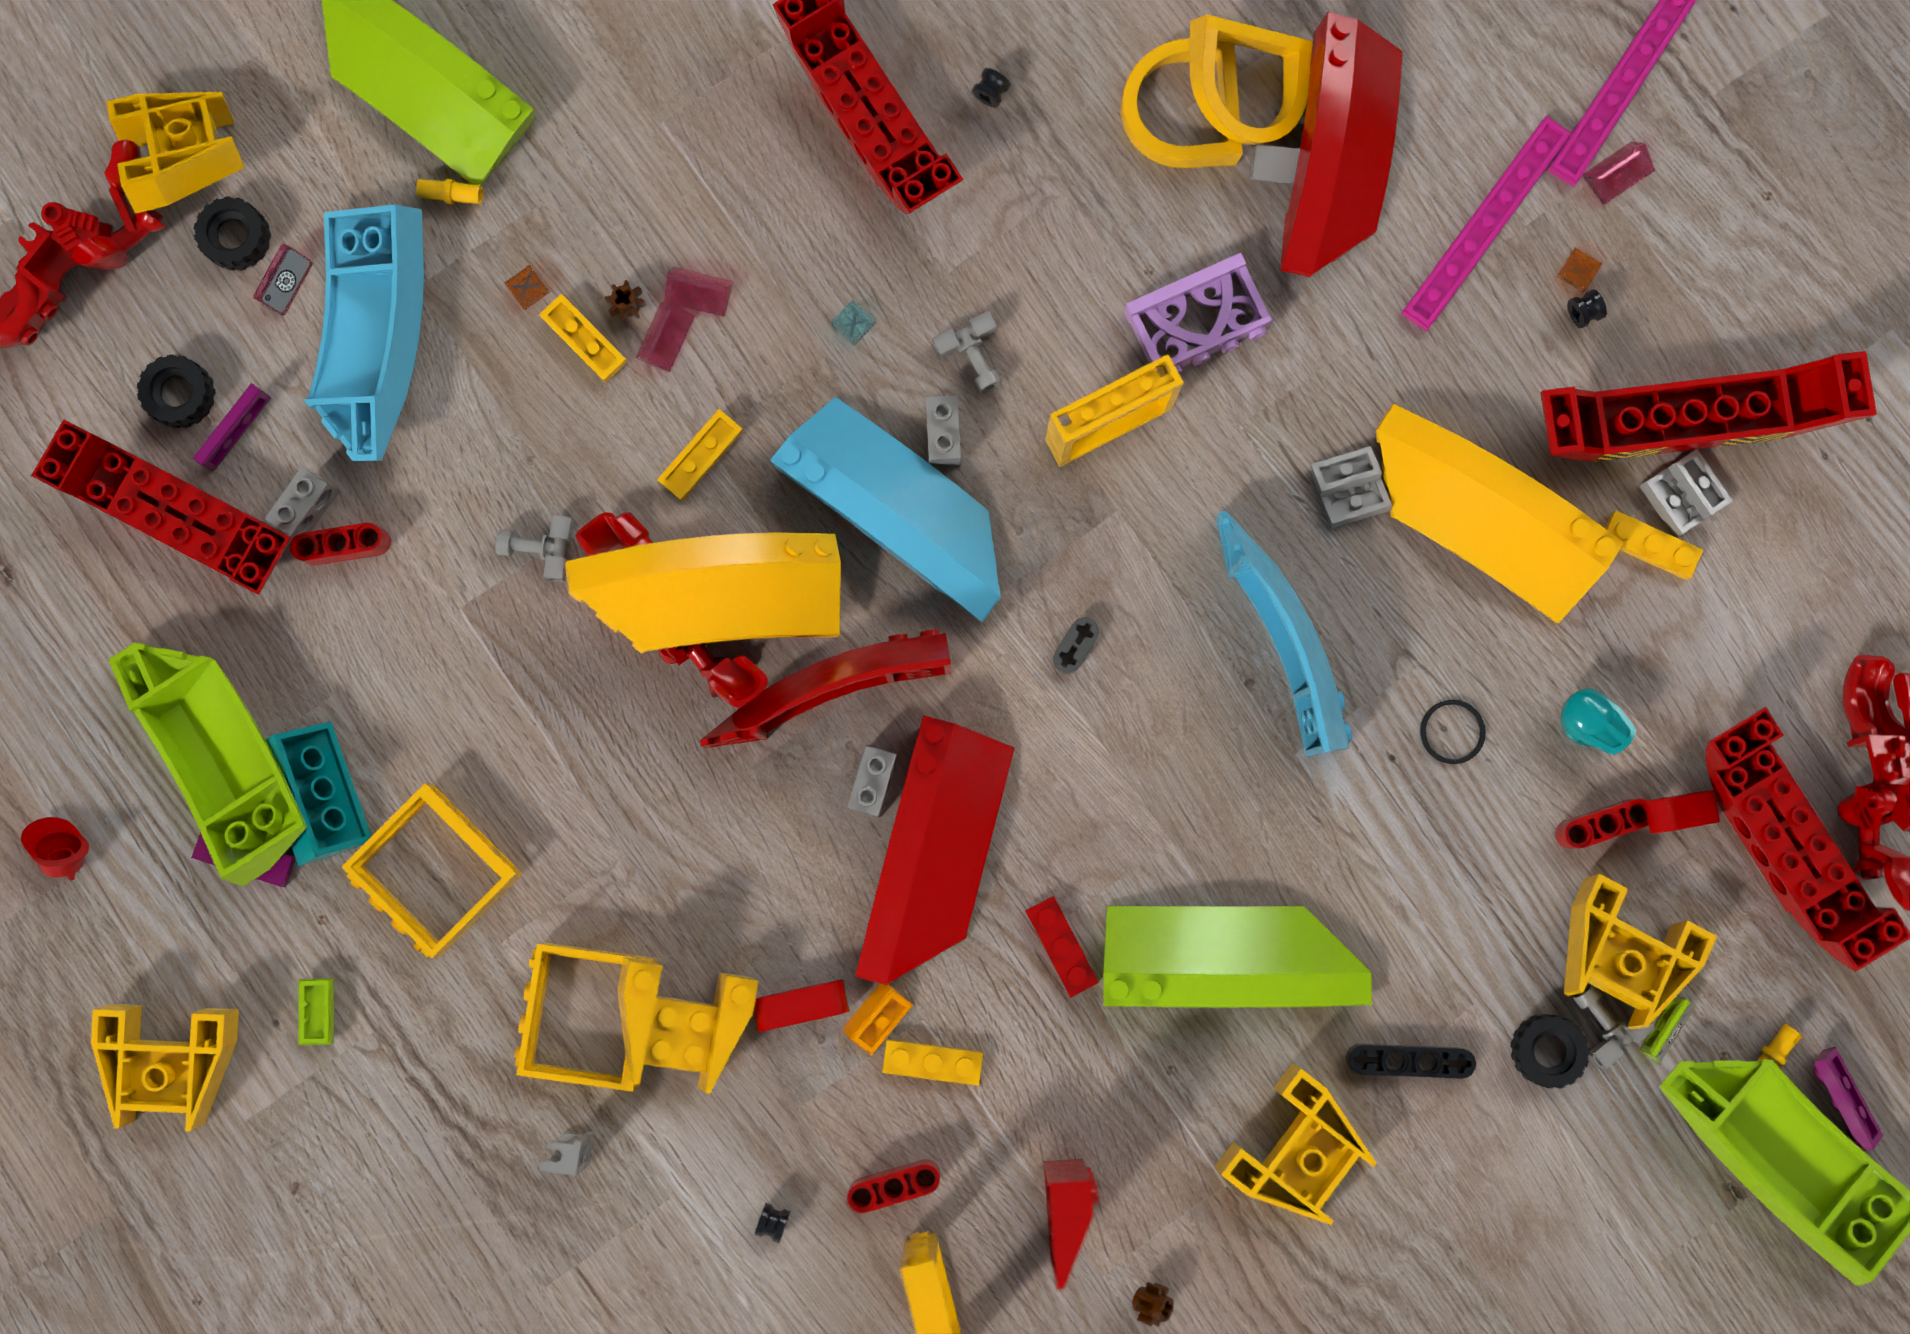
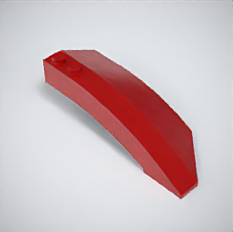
M1328 12L1313 34L1306 114L1288 212L1285 215L1280 271L1311 277L1330 262H1334L1349 252L1360 242L1373 236L1377 230L1394 149L1403 51L1356 18Z
M939 629L921 631L920 637L908 638L907 634L888 636L889 641L849 650L801 669L764 689L754 699L740 707L700 740L701 747L712 748L768 739L767 733L806 711L839 697L888 683L952 674L946 633L939 634Z
M923 715L884 859L855 977L888 985L905 973L919 967L946 949L966 939L1015 747L958 724Z

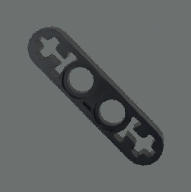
M1355 1044L1349 1048L1346 1054V1062L1349 1068L1362 1075L1462 1079L1471 1076L1476 1069V1059L1473 1054L1459 1047ZM1364 1050L1365 1055L1378 1057L1376 1050H1380L1378 1057L1380 1069H1376L1377 1063L1365 1062L1363 1068H1360V1064L1354 1062V1056H1360V1051ZM1392 1051H1398L1403 1057L1401 1067L1395 1070L1388 1068L1386 1064V1057ZM1426 1052L1432 1053L1436 1061L1435 1066L1429 1071L1422 1070L1418 1062L1420 1056ZM1445 1052L1444 1059L1457 1060L1459 1054H1461V1058L1467 1060V1066H1461V1071L1458 1072L1457 1067L1444 1065L1445 1072H1441L1444 1064L1441 1053Z

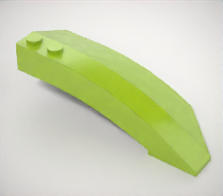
M321 0L331 77L409 134L470 184L482 186L536 120L534 109L451 42L393 0Z
M136 642L109 658V664L129 710L134 712L170 770L200 829L220 878L243 887L270 870L307 828V825L268 743L236 689L216 660L211 657L194 656L181 651L166 648L160 649Z
M1107 906L1103 1006L1252 1008L1372 1005L1371 971L1305 906Z
M1775 1060L1680 1061L1659 1085V1088L1699 1138L1776 1217L1854 1285L1858 1286L1872 1282L1910 1234V1190L1838 1129L1774 1063Z

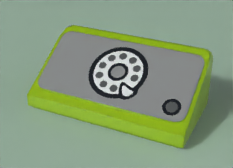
M1675 997L1663 1010L1654 1025L1656 1029L1646 1037L1639 1051L1654 1061L1661 1063L1693 1012L1690 1001L1685 998Z

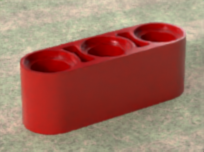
M360 523L297 534L290 543V551L294 558L309 565L317 566L382 555L389 550L391 538L386 530L373 523ZM377 532V542L368 547V536L371 533ZM345 537V547L337 552L335 548L337 541ZM313 542V553L305 556L304 549L306 545Z
M1714 790L1644 801L1650 834L1720 822Z
M1624 800L1565 820L1556 828V840L1564 848L1580 849L1647 827L1648 821L1644 801L1647 800ZM1633 805L1640 810V818L1636 822L1630 816V809ZM1604 815L1610 821V827L1607 832H1604L1599 824L1601 817ZM1572 826H1576L1580 832L1579 840L1575 843L1569 837V830Z
M843 979L756 998L753 1012L757 1032H763L850 1012L844 982Z
M925 1159L859 1178L850 1185L847 1203L854 1212L867 1213L931 1194L939 1186L940 1169L934 1161ZM922 1169H928L934 1173L935 1179L930 1184H921L916 1177L917 1173ZM892 1178L900 1180L903 1184L902 1191L897 1194L888 1192L885 1187L887 1180ZM858 1188H866L870 1191L872 1198L866 1203H860L855 1199L853 1192Z

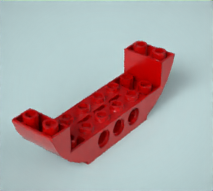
M778 0L772 4L782 29L812 83V87L877 186L881 188L901 212L905 214L912 213L964 180L947 153L939 156L846 15L844 0Z
M65 419L61 422L31 475L43 483L88 503L229 577L230 581L257 595L261 593L291 539L290 536Z
M1764 707L1708 742L1705 760L1710 782L1717 797L1716 802L1785 911H1789L1800 926L1831 956L1857 972L1909 940L1910 931L1895 908L1875 907L1771 744L1784 736L1768 709Z

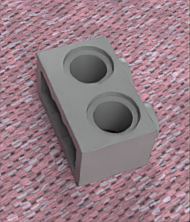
M958 395L926 397L929 464L933 467L961 466Z
M301 466L264 519L294 538L297 534L313 530L339 493V490Z
M865 745L847 806L848 809L880 818L898 758L897 754Z

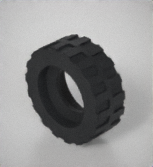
M230 196L223 199L217 198L211 204L205 205L203 211L197 215V222L194 223V239L198 243L197 247L208 259L221 268L225 267L230 271H235L236 269L240 271L246 270L247 267H253L260 259L262 260L265 257L266 250H269L271 233L269 232L268 222L255 207L241 198L236 197L235 199ZM236 219L246 225L247 238L237 248H226L218 240V230L224 222Z
M173 354L167 355V357H158L156 361L150 362L146 366L147 368L144 372H141L139 376L141 377L140 381L137 382V397L142 404L140 405L142 409L148 412V415L167 426L170 425L173 428H180L182 426L187 428L191 427L194 423L198 424L204 416L210 413L209 410L214 405L215 400L213 399L214 395H216L213 379L208 376V372L191 359ZM178 376L185 378L190 383L191 396L181 406H169L164 402L161 390L168 379Z
M1550 1014L1534 1015L1529 1017V1020L1523 1021L1519 1029L1515 1030L1513 1034L1514 1039L1511 1041L1510 1047L1512 1048L1511 1057L1516 1064L1515 1067L1517 1071L1523 1074L1522 1076L1525 1079L1545 1088L1553 1089V1087L1560 1089L1565 1088V1085L1574 1084L1578 1077H1582L1585 1067H1588L1590 1048H1588V1040L1582 1034L1579 1026L1574 1025L1569 1019ZM1555 1035L1563 1041L1566 1054L1564 1060L1559 1065L1545 1067L1537 1061L1534 1047L1542 1036Z

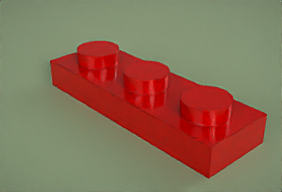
M1052 896L1025 910L1069 997L1071 998L1098 984L1099 982L1055 897Z

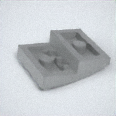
M1371 446L1311 464L1310 468L1314 483L1331 529L1391 511L1392 503L1381 480L1382 471Z
M1698 449L1639 486L1672 535L1676 538L1733 502Z

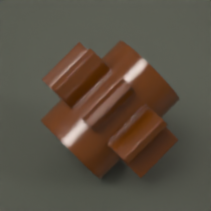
M625 280L624 285L618 287L612 284L613 292L611 296L605 297L607 303L613 305L609 309L610 314L616 316L620 313L621 319L625 323L628 317L635 316L639 319L638 311L640 307L646 306L645 301L638 298L642 294L641 288L638 286L632 290L627 280ZM626 298L630 300V303L625 305L621 300Z
M1149 1282L1146 1284V1287L1138 1288L1134 1294L1132 1306L1135 1311L1140 1313L1137 1319L1139 1322L1152 1326V1324L1159 1326L1160 1321L1166 1322L1169 1320L1174 1308L1173 1299L1166 1296L1169 1288Z

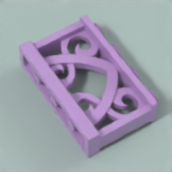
M1241 253L1126 303L1124 314L1128 323L1131 324L1149 364L1161 358L1156 348L1158 341L1165 334L1170 337L1166 342L1165 350L1170 346H1175L1178 349V354L1171 358L1178 373H1181V367L1190 363L1198 366L1211 358L1210 354L1219 350L1222 353H1227L1237 348L1239 341L1248 337L1253 341L1268 333L1267 329L1273 320L1268 314ZM1237 276L1246 296L1233 297L1232 277ZM1208 288H1212L1215 290V295L1213 297H1219L1221 295V299H1207L1204 295V291ZM1192 296L1199 304L1206 307H1220L1216 323L1208 335L1193 333L1177 326L1185 315L1187 297ZM1232 304H1245L1249 306L1254 313L1253 320L1246 325L1238 324L1236 317L1239 315L1245 316L1246 314L1240 309L1231 310ZM1174 305L1178 308L1179 313L1170 322L1167 319L1173 314L1167 313L1166 308ZM1146 316L1159 329L1152 339H1150L1141 320L1142 317ZM1226 326L1232 331L1221 336ZM1187 344L1197 346L1196 348L1187 351Z

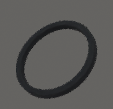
M1446 700L1437 703L1427 711L1421 722L1420 735L1426 751L1433 758L1447 764H1459L1469 761L1479 753L1485 741L1486 729L1481 715L1473 706L1459 700ZM1445 705H1458L1466 708L1475 716L1480 729V737L1475 749L1466 757L1460 759L1444 758L1437 754L1429 745L1426 736V726L1430 716L1438 708Z

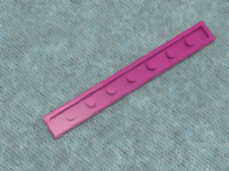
M1659 0L1548 168V172L1572 187L1577 184L1696 0Z
M1547 115L1544 117L1401 313L1403 316L1424 331L1431 327L1571 135L1570 131Z

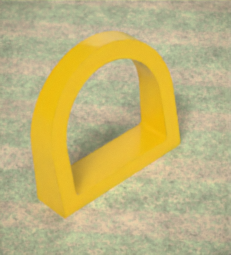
M1208 14L1191 20L1190 81L1196 102L1205 118L1221 134L1242 144H1264L1280 139L1288 134L1300 121L1306 108L1313 41ZM1217 40L1283 57L1282 106L1275 120L1267 127L1254 128L1241 123L1228 112L1222 103L1215 83Z
M1190 38L1167 42L1147 53L1130 73L1121 97V120L1132 144L1147 158L1168 167L1236 166L1242 156V143L1233 141L1221 134L1222 142L1177 146L1159 140L1147 130L1139 116L1137 107L1139 87L1152 72L1162 66L1178 62H1190ZM1217 40L1215 62L1217 67L1218 94L1228 112L1240 121L1234 44Z

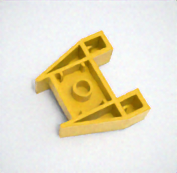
M222 92L140 93L106 101L109 121L118 140H131L139 147L148 145L150 156L117 164L121 186L135 214L168 206L245 168L233 137L218 139L216 128L235 124Z
M1598 873L1583 879L1571 906L1564 994L1570 996L1583 993L1587 983L1635 1008L1627 1028L1631 1030L1645 1028L1660 1015L1705 966L1717 936L1687 920L1670 925L1663 943L1616 918L1628 888Z
M623 957L617 992L629 1079L634 1084L640 1085L643 1065L700 1072L698 1088L705 1094H710L753 1014L759 981L747 976L719 972L713 1004L657 996L662 965L652 961Z
M107 1004L93 1009L91 1045L114 1128H121L136 1121V1111L186 1113L185 1131L189 1132L205 1124L237 1044L239 1009L205 1008L191 1013L190 1042L140 1040L142 1005Z
M1291 1063L1273 1089L1301 1110V1112L1263 1163L1233 1141L1214 1168L1247 1196L1332 1225L1334 1221L1321 1210V1207L1359 1157L1373 1167L1377 1163L1328 1089L1302 1068Z

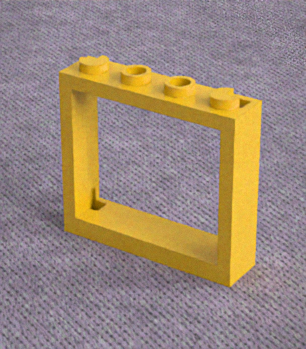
M1167 354L1051 413L1045 441L1059 467L1170 412L1184 384L1170 356ZM1067 414L1071 424L1064 427L1058 418Z
M424 783L341 866L348 873L347 877L351 880L350 884L359 890L362 888L370 896L368 898L369 903L378 911H385L393 919L390 922L391 925L403 935L407 933L415 941L413 944L414 948L417 951H421L426 957L430 956L431 958L441 957L523 874L434 784ZM427 804L501 877L440 941L365 867Z
M545 942L538 943L536 949L532 951V958L529 959V968H532L533 971L531 981H527L524 989V1001H528L526 1014H522L519 1021L518 1031L522 1034L521 1047L517 1046L514 1057H516L515 1066H517L516 1075L631 1092L638 1089L639 1084H634L628 1077L626 1054L621 1076L536 1064V1051L551 955L622 964L623 957L656 963L658 958Z
M928 1231L922 1233L915 1232L909 1235L910 1240L904 1242L900 1269L916 1333L962 1334L937 1234H929Z

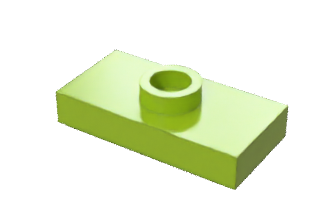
M334 978L299 979L298 1045L334 1044Z

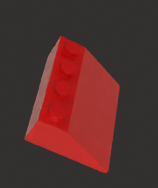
M1083 1158L1044 1161L1050 1259L1057 1290L1065 1288L1094 1216L1093 1205H1099L1098 1184H1096L1091 1167L1085 1166Z

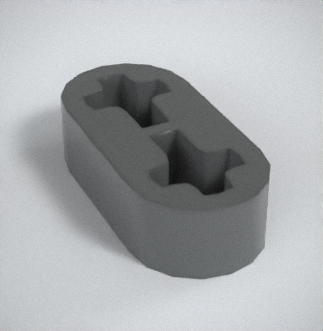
M1083 617L1077 619L1071 625L1053 656V664L1059 672L1071 674L1080 667L1099 635V628L1096 622L1090 618ZM1087 624L1091 627L1089 633L1093 636L1091 639L1085 637L1079 645L1075 643L1079 632L1075 629L1077 626L1083 628ZM1074 647L1077 649L1073 656L1076 664L1074 666L1068 664L1067 667H1063L1059 654L1066 655L1070 648Z

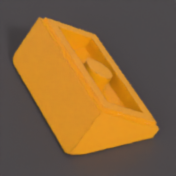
M879 984L842 1030L851 1041L870 1055H873L912 1008L913 1004L891 985Z

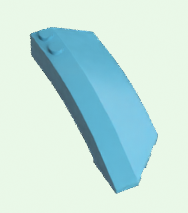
M396 204L324 212L326 290L322 338L308 399L303 400L309 408H315L320 414L322 424L334 439L341 440L347 448V455L352 461H382L407 397L419 342L424 286L422 209Z
M834 397L795 430L770 460L782 475L841 516L929 583L935 590L981 623L1001 599L989 511L940 471L837 397Z
M1227 511L1219 512L1216 516V522L1228 578H1236L1271 636L1293 695L1306 757L1350 748L1348 742L1352 741L1351 728L1348 722L1344 723L1341 711L1345 710L1344 697L1341 691L1337 692L1326 653L1297 594L1272 559Z

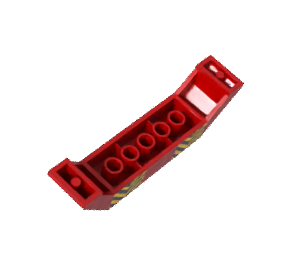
M1866 351L1837 354L1786 369L1597 392L1575 389V386L1542 390L1540 392L1550 456L1587 462L1779 440L1877 415Z

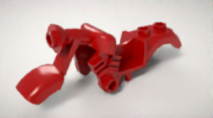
M131 140L116 141L112 146L110 162L104 172L111 186L108 190L124 223L120 229L112 233L113 226L100 222L95 215L66 208L57 202H48L43 206L41 216L44 222L50 225L53 230H46L32 222L28 226L36 232L35 239L27 241L22 236L18 238V242L28 253L18 261L19 264L16 267L18 271L15 274L16 284L10 291H5L0 297V348H11L21 344L29 346L35 342L45 322L52 319L57 313L59 302L67 298L60 291L62 278L67 271L79 265L95 269H119L126 265L128 261L127 251L142 241L150 232L159 231L167 227L161 222L164 216L156 210H148L134 215L125 197L126 194L121 186L117 164L141 158L140 147Z
M609 512L602 513L580 528L575 535L576 540L587 556L654 543L649 538V531L631 512H624L617 517ZM707 643L657 650L665 663L680 666L686 660L691 659L701 675L707 678L711 696L713 698L719 696L726 703L736 708L743 707L766 688L768 683L765 673L746 656L739 655L732 660L728 657L714 658L705 647Z
M1858 655L1850 664L1843 685V708L1849 721L1852 740L1847 741V746L1866 748L1868 750L1874 778L1872 783L1856 786L1855 792L1840 802L1837 807V813L1843 821L1858 827L1859 859L1853 866L1852 871L1854 874L1861 875L1864 880L1882 878V872H1884V877L1892 897L1904 910L1910 911V857L1880 844V825L1894 821L1902 831H1910V673L1897 674L1893 679L1895 665L1888 658L1875 655ZM1892 679L1897 705L1902 710L1904 724L1898 721L1891 709L1889 692Z

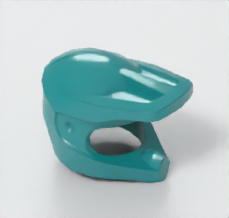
M1579 690L1571 695L1562 707V729L1566 736L1577 744L1595 747L1610 755H1616L1629 746L1636 735V727L1623 710L1597 690Z

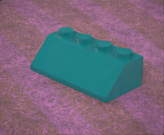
M332 722L273 734L266 739L307 825V828L291 845L298 867L328 859L362 846L371 837V833Z

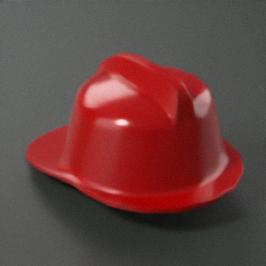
M46 817L35 820L22 831L20 839L24 849L37 863L43 874L54 878L67 877L70 881L75 879V873L83 867L85 856L90 848L88 841L68 820L59 817Z

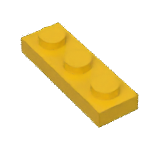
M562 293L539 314L547 325L605 384L628 363L626 358Z
M718 409L659 476L657 481L683 502L744 432L743 428Z
M1617 510L1611 512L1605 529L1624 542L1620 549L1621 551L1685 580L1692 578L1703 553V549Z
M887 1039L882 1073L979 1086L983 1052Z

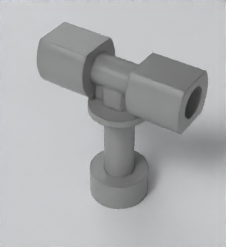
M989 310L970 319V325L957 332L950 329L932 338L941 358L959 350L961 355L968 354L979 376L974 382L980 393L988 392L1002 383L997 370H989L979 350V347L983 344L981 339L997 331V326Z
M553 515L550 534L543 535L541 541L515 538L514 531L499 530L496 538V553L503 556H512L514 550L540 553V559L546 560L543 578L546 581L565 583V562L568 560L564 558L566 543H571L574 520L570 517Z
M1587 984L1583 993L1574 994L1572 998L1580 1009L1588 1007L1604 1027V1030L1601 1032L1604 1040L1590 1050V1056L1600 1068L1607 1069L1624 1055L1621 1051L1631 1042H1641L1656 1028L1651 1023L1648 1027L1631 1030L1627 1028L1630 1019L1626 1022L1622 1019L1615 1021L1598 1000L1602 996L1601 991L1597 987Z

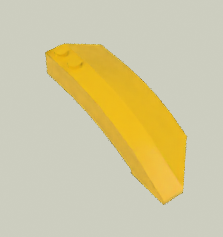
M1396 404L1390 406L1375 430L1377 443H1380L1383 457L1381 465L1385 487H1388L1392 503L1391 518L1397 519L1472 564L1555 623H1559L1607 571L1624 544L1622 540L1581 510L1519 469L1465 438Z
M774 532L703 536L643 544L565 562L569 594L579 603L583 601L596 611L597 614L595 616L614 632L620 631L633 642L632 646L641 654L646 651L719 641L785 637H838L840 635L841 561L835 534Z

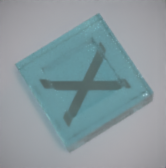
M853 300L831 321V325L854 346L876 324L875 320Z

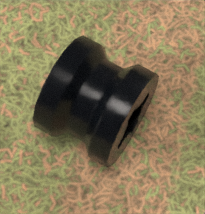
M985 68L981 74L982 80L974 85L972 93L985 105L997 108L1001 103L1002 93L1008 91L1011 83L1000 72L991 68Z
M1597 290L1587 291L1582 298L1574 297L1568 300L1567 308L1570 318L1578 328H1584L1589 325L1591 320L1599 321L1607 315L1606 304Z
M765 1203L754 1235L759 1237L767 1235L772 1238L773 1242L780 1243L791 1211L786 1209L779 1211L774 1209L772 1204Z

